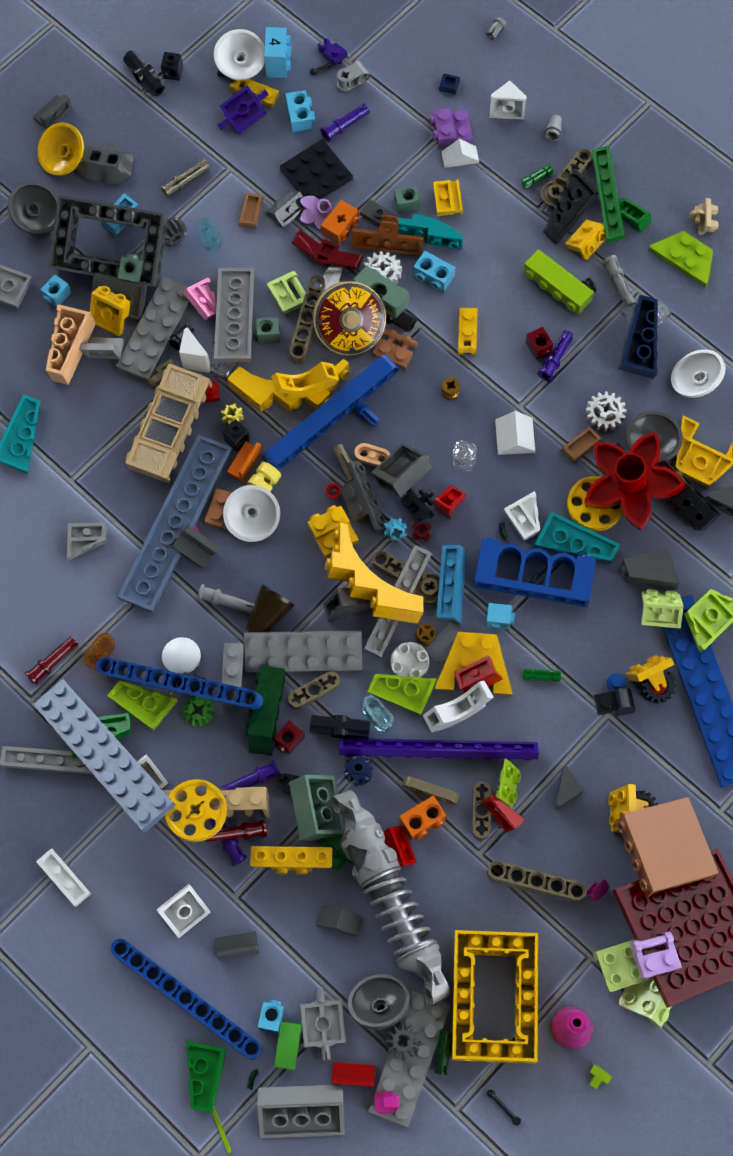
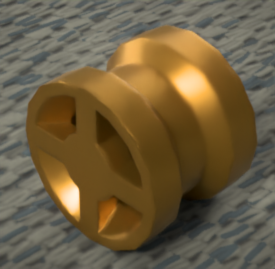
M448 377L442 382L441 393L445 399H456L460 393V383L454 377Z
M428 623L421 624L416 631L417 642L422 646H430L434 643L435 628Z

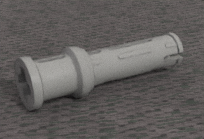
M616 255L609 256L602 261V264L609 273V279L615 283L626 309L632 308L636 301L624 279V270L620 268Z
M205 584L201 585L197 595V600L199 601L202 599L211 602L214 606L221 604L251 614L254 606L252 602L224 594L221 589L208 588Z

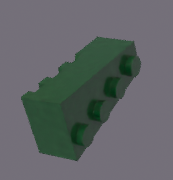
M261 666L260 673L256 674L255 684H257V690L253 689V691L262 696L263 704L257 710L249 709L248 718H251L250 724H246L245 736H248L249 753L273 755L272 739L274 740L277 725L275 720L279 719L280 704L278 703H281L285 682V669Z

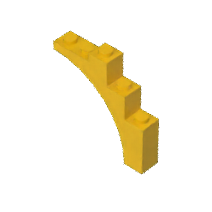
M345 359L341 360L334 366L339 381L319 393L298 399H284L282 393L276 392L272 380L253 375L240 366L227 378L229 388L261 413L271 407L273 400L291 413L294 409L296 410L300 407L302 401L314 410H317L331 398L330 393L336 389L341 380L347 378L350 370L349 362Z
M340 523L338 530H334L333 541H336L330 559L327 558L325 562L328 578L348 581L347 588L350 589V597L371 600L370 608H373L374 617L418 624L423 614V596L397 589L370 571L353 548L348 524Z

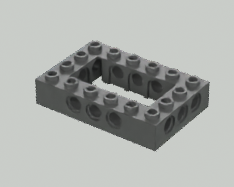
M58 195L48 268L91 276L96 272L118 277L121 261L74 253L79 217L145 229V236L142 237V240H144L142 255L140 254L139 257L141 260H144L140 282L147 284V286L158 287L169 214ZM129 263L127 266L130 273L134 271V264Z

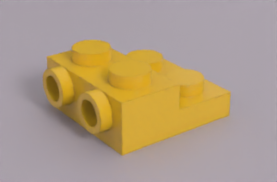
M99 286L91 294L89 312L92 314L97 326L120 336L123 334L125 318L129 316L131 301L127 300L123 294L111 292L107 286Z
M333 505L322 515L319 513L312 515L309 518L310 521L307 522L308 528L325 558L332 554L336 541H333L334 530H338L340 523L348 524L352 545L359 542L342 506L337 507Z

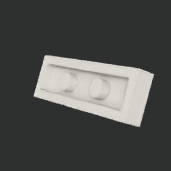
M52 848L36 861L75 907L91 895L89 890Z

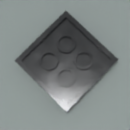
M323 139L280 165L282 173L295 189L301 192L303 197L315 196L318 199H323L353 180L351 172Z

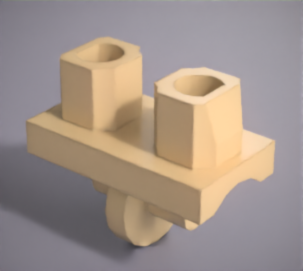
M705 198L703 204L695 206V210L689 213L690 219L695 220V224H698L699 235H704L706 232H715L718 229V221L711 219V217L717 215L718 206L711 204L710 198Z

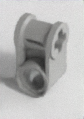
M356 61L338 71L337 79L339 81L337 82V88L341 92H348L366 83L370 78V73L360 61Z

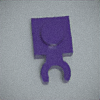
M327 38L324 39L325 45L317 44L318 50L334 65H337L348 56L344 48L337 43L331 45L330 40Z

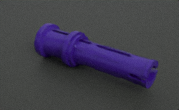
M362 104L341 119H334L327 127L320 128L323 138L330 142L334 136L342 134L346 127L369 114V108L366 104Z
M564 330L551 355L545 358V364L537 372L541 379L552 381L555 370L560 367V359L574 338L572 332Z
M272 760L270 764L262 768L257 767L251 774L221 786V789L236 790V788L251 787L258 783L265 784L267 780L276 776L279 777L281 774L275 760Z
M208 819L214 828L216 825L215 820ZM221 840L223 844L222 850L231 859L232 867L248 858L240 849L238 840Z

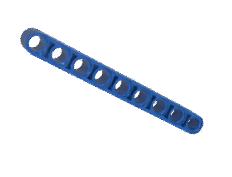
M386 354L382 355L262 455V460L274 466L278 471L281 470L350 413L357 405L356 400L363 402L398 372L399 367Z
M108 657L100 658L96 665L99 673L110 678L250 710H257L263 704V698L259 693L242 687ZM110 663L111 667L106 671V666ZM128 667V672L124 675L123 671ZM146 671L145 678L141 680V674ZM163 675L164 680L159 684V678ZM181 679L182 684L177 688L176 683ZM199 683L200 688L195 692L194 687ZM216 687H218V692H217V694H216L215 696H213V695H212L213 689L216 688ZM236 691L235 699L231 700V693ZM254 695L255 700L249 705V698Z
M117 939L112 943L111 952L122 963L246 1058L255 1060L260 1057L262 1047L256 1039L126 940ZM126 945L125 953L117 954L118 946ZM136 957H142V964L134 967L133 960ZM152 969L159 971V975L155 979H149V972ZM173 981L175 988L170 992L165 991L166 983ZM184 994L191 995V1001L188 1004L181 1003V997ZM201 1006H206L208 1009L204 1017H199L197 1014V1010ZM216 1019L224 1020L223 1028L219 1030L214 1028ZM234 1031H238L241 1034L238 1042L230 1040V1035ZM250 1044H256L258 1047L254 1055L247 1054L246 1050Z

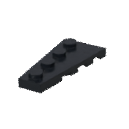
M575 168L571 170L543 230V233L554 244L560 242L599 194Z

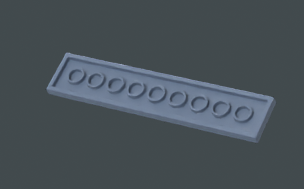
M201 435L197 436L117 596L119 600L151 613L154 612L182 555L172 546L184 528L189 525L194 529L233 451L232 447Z
M64 679L60 680L33 704L144 833L176 806Z

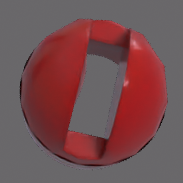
M335 483L327 485L325 489L326 496L330 499H336L340 495V487ZM334 488L337 490L332 495H329Z

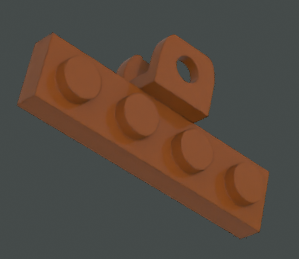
M384 215L381 219L379 231L353 228L351 248L421 256L423 253L424 237L398 234V217Z

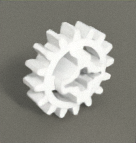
M380 251V255L377 256L373 253V258L367 257V262H364V268L369 266L372 269H376L382 276L391 279L395 284H398V279H401L402 266H400V260H396V255L390 257L389 252L383 255V252Z
M605 391L603 396L600 392L597 394V398L592 396L591 401L587 403L588 408L585 411L588 414L587 420H592L591 426L596 424L598 425L597 430L603 427L605 432L609 427L612 431L615 429V425L620 427L621 422L625 420L626 416L624 415L627 412V409H623L625 402L620 403L621 397L615 398V393L609 396L607 391Z

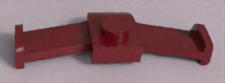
M300 228L291 242L312 257L316 264L324 267L334 265L358 270L364 258L362 253L354 254L339 251V245L325 239L319 244L302 232Z

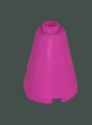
M568 1006L555 1014L551 1030L558 1044L568 1049H578L586 1045L591 1039L593 1023L590 1016L583 1009Z

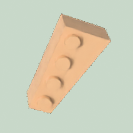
M58 304V313L54 321L55 329L51 338L52 346L49 349L46 372L52 381L69 385L83 354L80 351L81 343H88L96 322L90 312Z

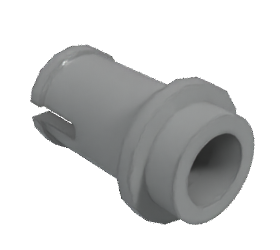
M501 17L495 18L492 26L486 31L488 38L492 35L491 40H494L498 33L505 28L506 22Z

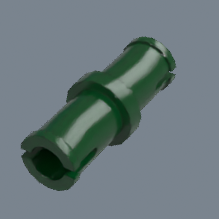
M439 1030L438 1049H435V1054H437L435 1074L448 1075L449 1056L452 1055V1051H450L452 1031Z

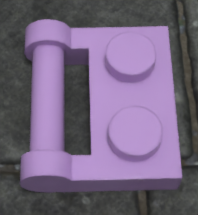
M670 931L655 938L631 941V950L641 979L682 968L674 946V938ZM662 944L665 945L666 950L643 956V949Z

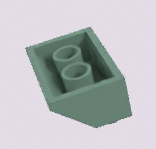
M303 775L289 782L300 841H316L344 834L345 827L342 814H337L331 805V797L338 795L334 776Z

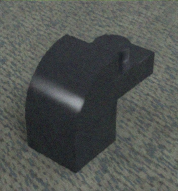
M618 688L612 692L593 696L598 716L610 713L620 716L634 713L636 710L632 691L629 688Z

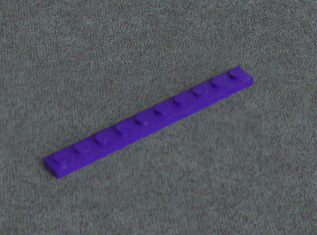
M340 738L339 755L347 757L362 755L365 757L384 756L387 758L424 757L429 759L442 757L446 759L483 758L486 760L523 759L529 761L538 759L539 755L537 742Z

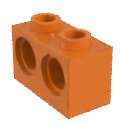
M434 795L399 816V821L404 826L411 840L415 838L417 840L422 839L428 834V830L433 827L434 829L440 828L445 824L444 821L446 820V814ZM434 810L438 813V816L431 819L427 816V812ZM416 820L420 822L421 826L418 829H413L409 824Z

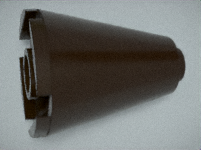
M262 584L246 625V629L249 630L247 633L269 632L295 604Z

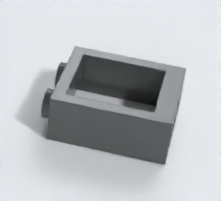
M402 443L371 473L379 486L401 497L432 466L429 462V456L424 451L420 452L414 446ZM409 461H412V462H413V463H412L404 472H402L397 478L393 477V476H394L400 469H402Z

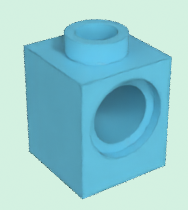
M54 275L40 289L43 295L42 299L48 305L52 304L55 307L58 304L60 305L71 294L69 284L57 275Z
M489 603L486 627L509 630L510 624H514L515 612H511L512 605Z
M269 1000L268 1003L263 1002L258 1023L259 1029L279 1033L285 1011L284 1006H281V1002ZM270 1010H275L278 1014L274 1021L266 1019V1015Z

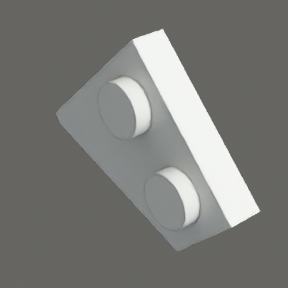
M535 491L504 508L503 512L523 541L540 533Z

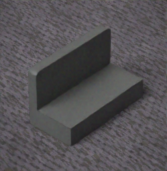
M65 94L62 97L56 95L33 116L34 120L45 129L49 128L72 109L69 97Z
M290 191L265 212L267 215L274 217L279 227L284 228L305 209L300 203L303 196L301 192Z
M189 525L183 529L172 546L201 568L206 566L210 558L220 548Z
M256 931L215 938L216 957L218 960L259 953Z

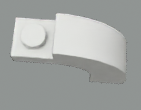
M479 681L460 697L434 706L423 717L431 732H437L476 714L486 707V703L494 697L485 681Z

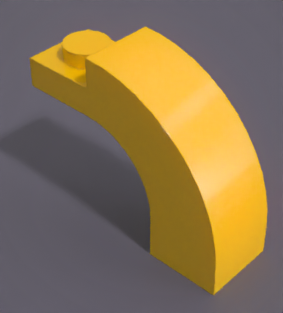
M320 362L309 371L301 374L287 375L276 372L271 376L276 392L282 393L284 399L304 398L319 393L339 381L334 365L326 362Z

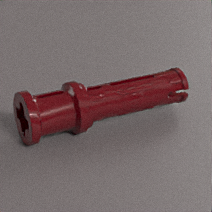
M70 636L44 660H38L37 665L30 671L24 672L34 685H37L42 677L51 673L52 667L78 646V643Z
M263 819L255 823L243 822L240 826L221 828L217 834L207 839L206 842L235 838L249 840L250 837L257 836L265 838L267 826Z

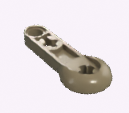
M585 148L578 150L558 177L542 187L541 198L547 206L555 207L571 169H574L578 164L577 171L582 175L590 165L592 160L590 150ZM586 155L589 159L581 160L579 156Z
M377 551L372 557L373 565L376 569L395 580L398 579L401 572L397 571L395 573L393 567L397 568L400 566L402 571L405 565L403 561L385 551ZM383 556L387 560L384 564L376 563V558ZM423 572L413 593L423 596L424 603L432 604L438 602L440 576L434 573ZM433 585L434 590L426 591L425 586Z

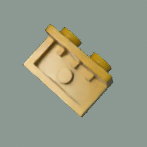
M586 220L565 243L567 249L580 252L583 260H588L606 240L603 224Z

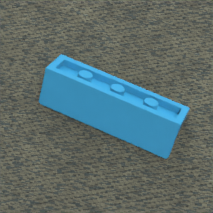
M442 545L436 614L438 620H455L457 624H461L467 558V552L461 545Z

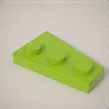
M375 674L367 692L422 715L437 679Z
M120 680L107 695L109 699L152 731L158 727L178 702L177 698L161 695V693L145 690L142 687Z

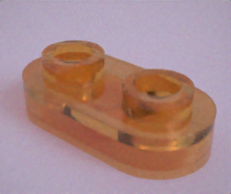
M107 633L97 636L84 655V663L89 669H97V662H91L93 658L99 660L103 657H109L115 648L113 637ZM108 642L109 645L107 647H103V643Z

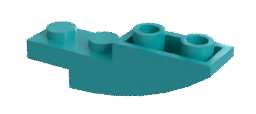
M414 213L412 219L398 217V234L427 237V244L433 246H446L451 249L463 248V236L439 220Z

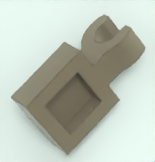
M171 359L155 368L157 374L148 379L147 382L151 388H154L161 382L162 373L167 369L168 364L175 365Z

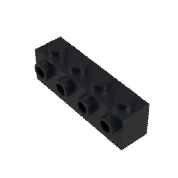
M664 460L659 466L671 469L685 483L684 490L666 499L677 506L676 510L690 520L689 524L695 530H706L721 514L670 460Z

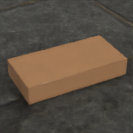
M245 194L239 226L257 228L264 199L263 195Z
M589 426L567 443L561 451L575 463L594 448V443L601 442L602 438Z

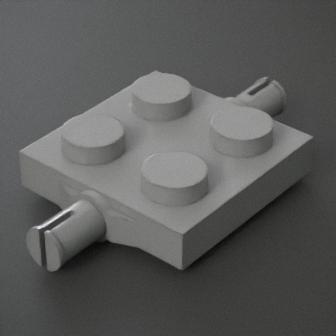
M318 987L315 988L317 1001L300 1005L304 1048H321L322 1061H326L325 1052H327V1060H331L330 1047L335 1044L346 1043L342 1000H325L324 987H320L321 996Z

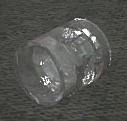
M460 440L454 445L452 465L457 471L468 472L474 468L477 455L475 444L469 440Z

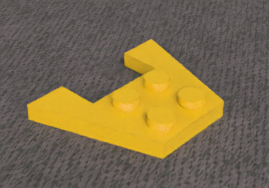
M682 416L680 428L683 434V441L676 455L675 466L686 478L709 488L733 466V442L725 455L692 439L699 427V423Z
M458 632L435 689L454 691V672L489 655L492 658L496 671L503 678V680L493 684V694L513 695L498 636L495 634Z

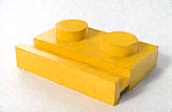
M456 179V181L433 182L437 216L454 215L455 213L463 214L459 179Z

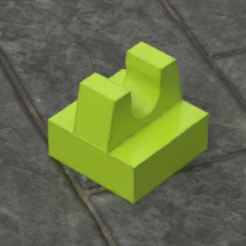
M593 1064L590 1073L594 1076L589 1085L597 1089L602 1081L608 1084L612 1079V1075L597 1064Z

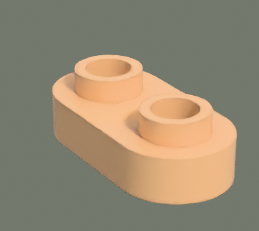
M361 443L355 448V458L357 461L376 468L382 463L379 461L380 458L386 459L391 455L388 450L367 443ZM362 453H366L367 456H364V457H363V456H361V454H362Z

